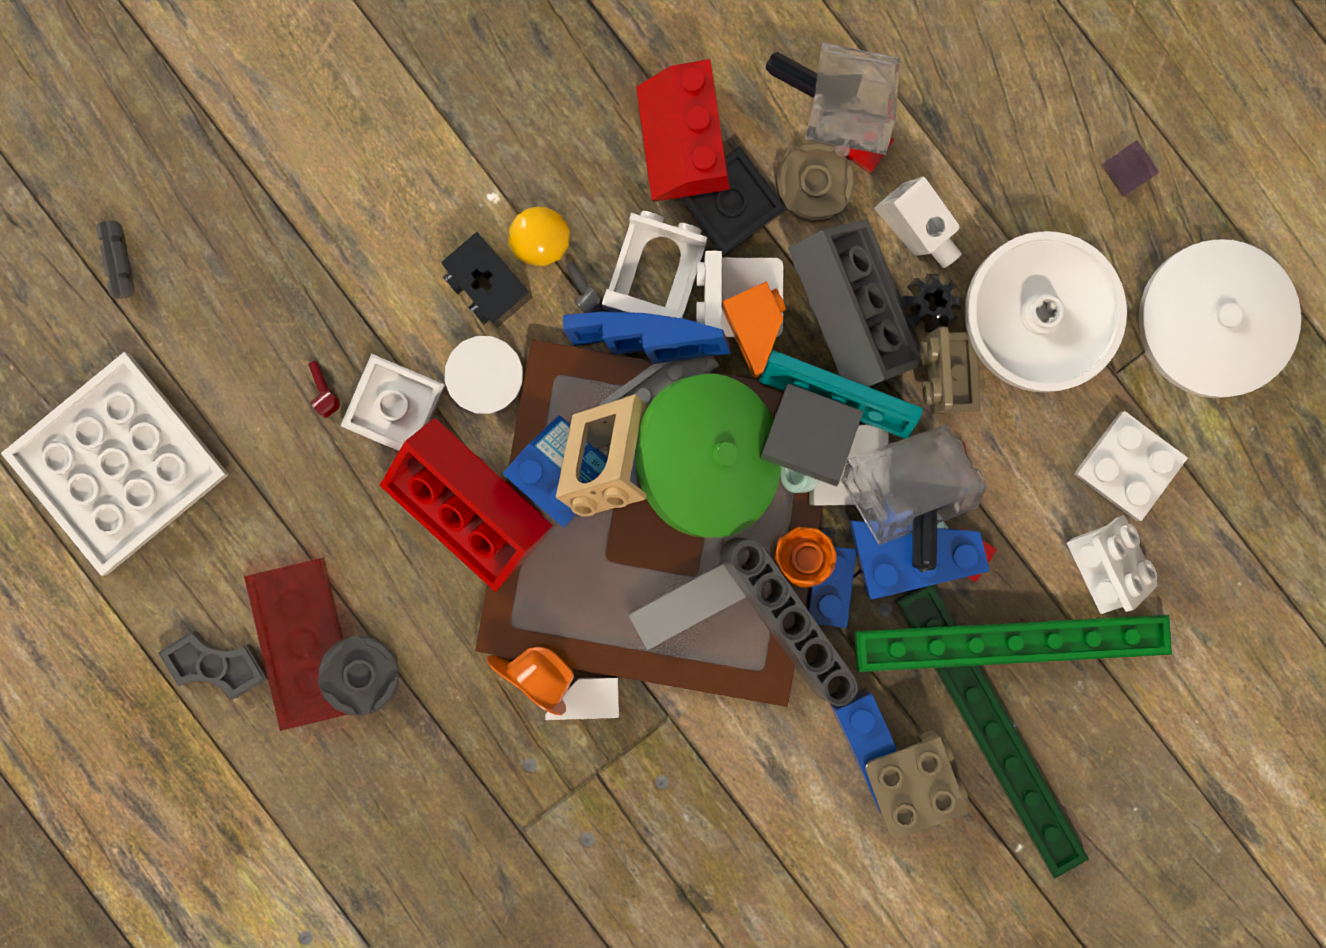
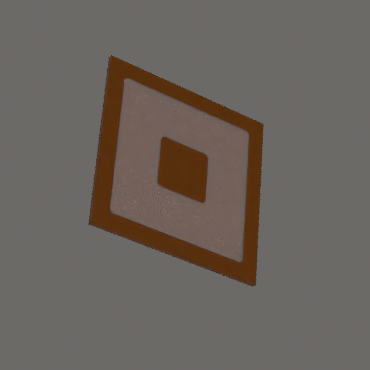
M531 339L509 465L559 415L571 425L573 414L600 406L599 403L652 365L651 361ZM717 372L709 373L728 376L745 384L759 396L771 413L773 420L775 419L784 391L763 384L757 379ZM611 444L598 447L597 449L608 458ZM506 477V483L511 485L522 498L538 510L553 527L538 547L496 592L487 585L476 652L516 659L529 648H549L571 669L788 707L795 666L746 597L649 650L643 644L628 614L722 564L721 552L723 546L733 538H745L759 542L775 563L776 546L780 537H783L796 527L819 529L823 505H809V492H790L783 486L781 479H779L776 493L770 505L754 524L730 536L701 538L684 534L668 525L652 509L647 499L627 504L625 507L601 511L592 516L582 517L577 515L567 527L563 528ZM747 546L741 548L737 554L738 565L744 567L751 559V552ZM770 579L765 580L761 584L760 596L763 600L769 598L773 592V583ZM791 585L802 603L806 606L809 587L801 588ZM793 611L787 613L783 619L784 631L792 629L795 625L796 617Z

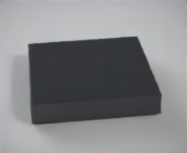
M740 146L726 156L730 190L679 198L718 251H722V257L729 254L786 211L784 204Z

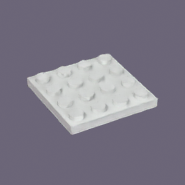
M126 352L118 356L1 453L101 576L111 573L229 475L131 354Z

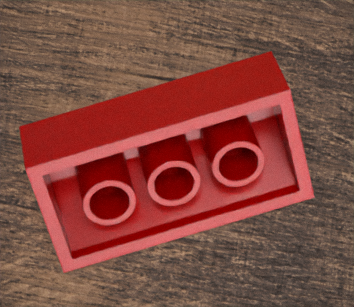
M436 418L432 419L404 441L379 485L495 592L538 547L553 527L538 510L533 508L511 485L499 477L480 457L475 455Z

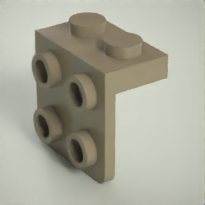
M948 327L935 329L926 335V342H921L920 345L922 366L928 367V381L923 382L924 405H930V414L981 411L978 357L972 347L968 333H949Z
M932 730L917 735L918 744L873 759L866 764L865 769L887 831L894 839L903 838L968 814L963 801L968 798L966 788L959 775L954 776L950 764L954 760L951 747L946 738L941 739Z

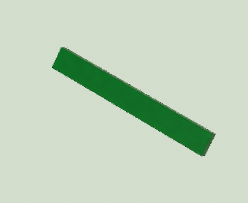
M1164 614L854 631L857 672L1172 655L1169 615Z

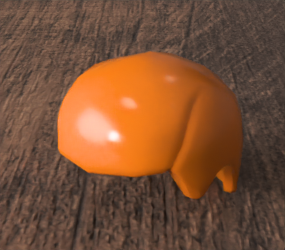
M796 527L779 538L774 560L781 573L791 585L801 588L814 587L824 582L833 573L837 561V552L831 538L819 529Z

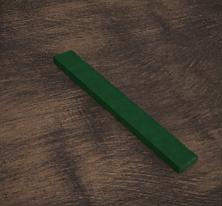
M934 585L915 589L896 600L911 628L957 626ZM978 665L934 668L1051 876L1055 879L1089 860L981 667Z

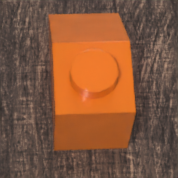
M767 281L726 299L721 304L722 311L753 378L760 376L765 369L783 321L781 312L786 310L777 288L770 290Z

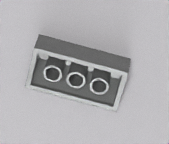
M868 219L822 229L788 248L793 259L794 268L799 274L807 293L809 305L816 315L823 332L824 341L829 347L837 366L839 376L864 386L872 387L922 366L920 343L912 324L907 320L909 318L906 309H903V302Z

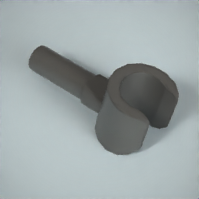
M574 262L567 264L566 268L578 289L583 293L575 303L584 313L597 312L602 307V300L599 295L584 280Z

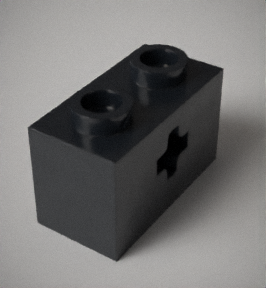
M478 232L474 233L441 262L448 271L443 276L444 280L457 295L465 291L474 302L469 308L483 325L490 320L498 328L533 298L530 292ZM481 275L486 279L490 278L489 282L492 287L487 292L482 287L478 288L479 283L476 279Z

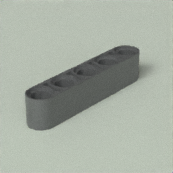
M733 538L723 546L721 552V560L724 567L810 689L818 698L835 706H845L851 703L858 691L855 677L765 548L759 542L750 539ZM747 546L751 552V559L746 566L740 567L737 563V554L741 548ZM770 579L773 583V592L769 598L763 600L760 596V587L765 580ZM793 611L796 617L795 625L792 629L784 631L783 619L787 613ZM816 644L818 648L817 657L812 662L807 663L805 659L806 650L809 646ZM838 676L840 679L839 688L836 692L829 694V681Z

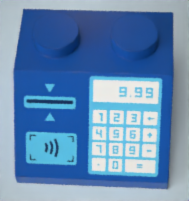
M559 415L524 448L502 474L558 524L565 528L577 514L556 498L570 430V424ZM587 441L580 469L581 483H589L595 480L604 470L608 460L600 450Z

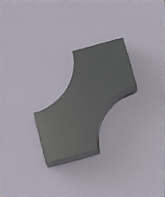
M197 631L187 634L158 652L178 686L192 681L209 682L220 687L232 700L270 678L250 644L232 650L220 649L203 640Z

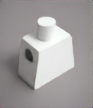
M924 176L902 183L874 207L881 218L915 256L931 253L942 268L949 266L961 256L962 253L950 239L959 230V224Z

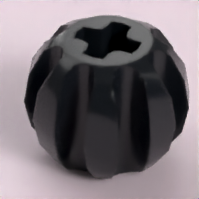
M926 274V284L919 278H915L907 286V289L911 291L914 297L903 296V309L909 308L913 311V316L907 318V320L914 327L922 320L925 323V332H932L939 328L938 322L944 327L949 328L957 320L951 309L961 310L962 297H954L951 294V290L955 289L957 285L950 278L942 285L939 281L940 274ZM931 295L935 297L934 304L938 306L933 311L928 309L929 302L925 300Z

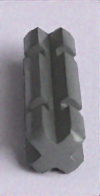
M116 221L100 222L96 228L98 239L103 242L100 245L105 275L110 278V281L107 282L109 295L115 299L130 297L134 291L132 281L127 278V275H130L125 244L120 241L123 238L121 225Z

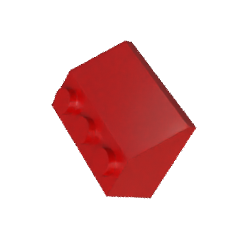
M707 59L669 66L636 86L652 202L730 190L711 60Z

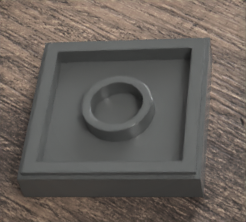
M788 383L760 459L837 487L863 411Z

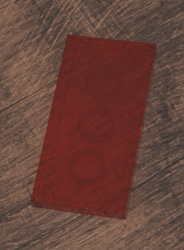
M324 557L244 576L280 731L348 715L334 709L323 698L317 683L318 666L324 653L337 641L343 639Z

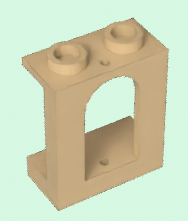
M635 394L572 415L556 498L570 507L577 515L582 517L592 516L601 511L625 507L627 504L646 499L647 494L630 481L639 426L648 407ZM586 441L595 448L611 444L608 460L602 473L589 483H581L580 469Z

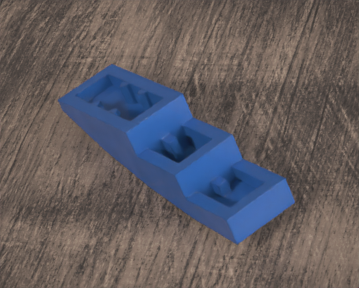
M593 312L563 315V330L574 346L605 342L612 355L645 351L651 363L657 364L731 353L730 345L723 329L683 318L635 312Z

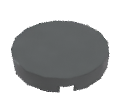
M350 636L337 641L324 653L318 666L317 683L323 698L334 709L348 715H366L380 710L393 697L398 685L399 673L394 654L383 642L369 636Z

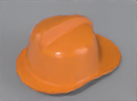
M534 647L527 649L513 661L497 655H490L486 658L487 664L496 673L518 687L536 705L554 715H563L566 712L563 697L574 678V673L555 652L549 648Z

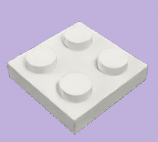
M1121 411L1073 475L1135 521H1142L1188 457L1127 412Z

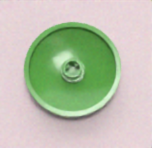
M700 374L686 377L673 382L659 392L649 404L641 419L635 449L636 471L642 491L647 494L646 499L657 515L668 525L684 534L701 538H718L737 534L754 524L762 516L776 493L781 475V466L760 459L774 420L763 401L749 387L736 379L719 374Z

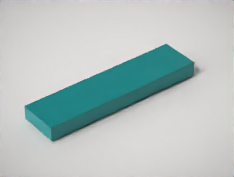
M774 350L771 351L759 382L781 391H785L789 383L862 410L861 422L904 439L909 437L919 422L923 411L921 407Z

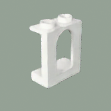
M641 211V215L631 213L628 231L609 289H606L602 307L610 312L649 313L683 318L696 278L697 262H701L707 237L701 235L702 230L693 225L679 223L678 227L665 224L663 223L664 218L652 212ZM658 237H665L674 241L679 247L681 254L680 263L665 307L628 296L645 245L650 240Z

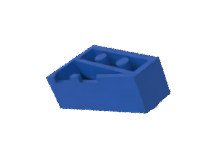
M848 520L866 595L870 600L990 571L979 531L937 527V567L934 570L919 572L918 569L912 566L913 525Z

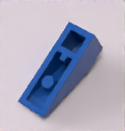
M865 688L857 692L851 703L845 706H835L833 704H830L881 814L865 767L869 761L893 753L897 749L872 693Z

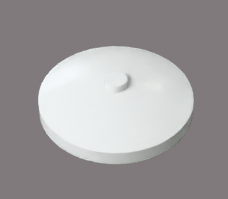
M1043 231L1028 233L1016 237L997 248L981 263L975 272L965 301L966 329L972 347L979 359L1002 381L1014 387L1032 392L1061 391L1078 386L1096 376L1116 354L1125 332L1127 320L1125 292L1118 274L1111 263L1089 243L1075 236L1060 232Z
M1225 239L1209 240L1191 245L1177 252L1162 263L1154 272L1141 298L1138 317L1139 332L1144 350L1151 363L1170 383L1194 395L1226 398L1252 392L1270 382L1281 372L1290 360L1299 339L1301 308L1291 279L1280 264L1267 253L1244 242Z

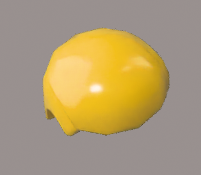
M535 206L527 208L516 215L508 228V245L517 260L537 267L548 266L560 260L569 247L570 229L562 215L547 207Z

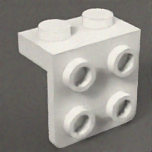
M705 251L704 262H697V286H704V302H697L696 322L723 329L726 337H734L722 311V301L766 281L770 290L777 288L783 299V262L778 258H722V251ZM783 321L781 323L777 337L780 336L783 331Z

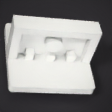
M1124 515L1115 518L1107 526L1079 535L1067 542L1100 614L1122 607L1126 612L1134 610L1158 586L1155 567L1151 561L1145 559L1139 546V534L1136 528L1128 523Z

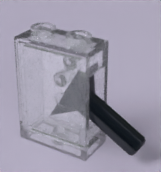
M822 43L816 71L814 72L779 52H774L770 56L765 67L769 74L811 97L805 139L835 145L834 152L839 156L849 155L851 148L886 155L896 121L900 68L899 57Z
M947 424L847 459L841 479L878 545L912 533V566L918 569L919 572L934 570L937 567V523L977 509L987 488L981 471L973 467L965 454L961 440L958 437H954Z

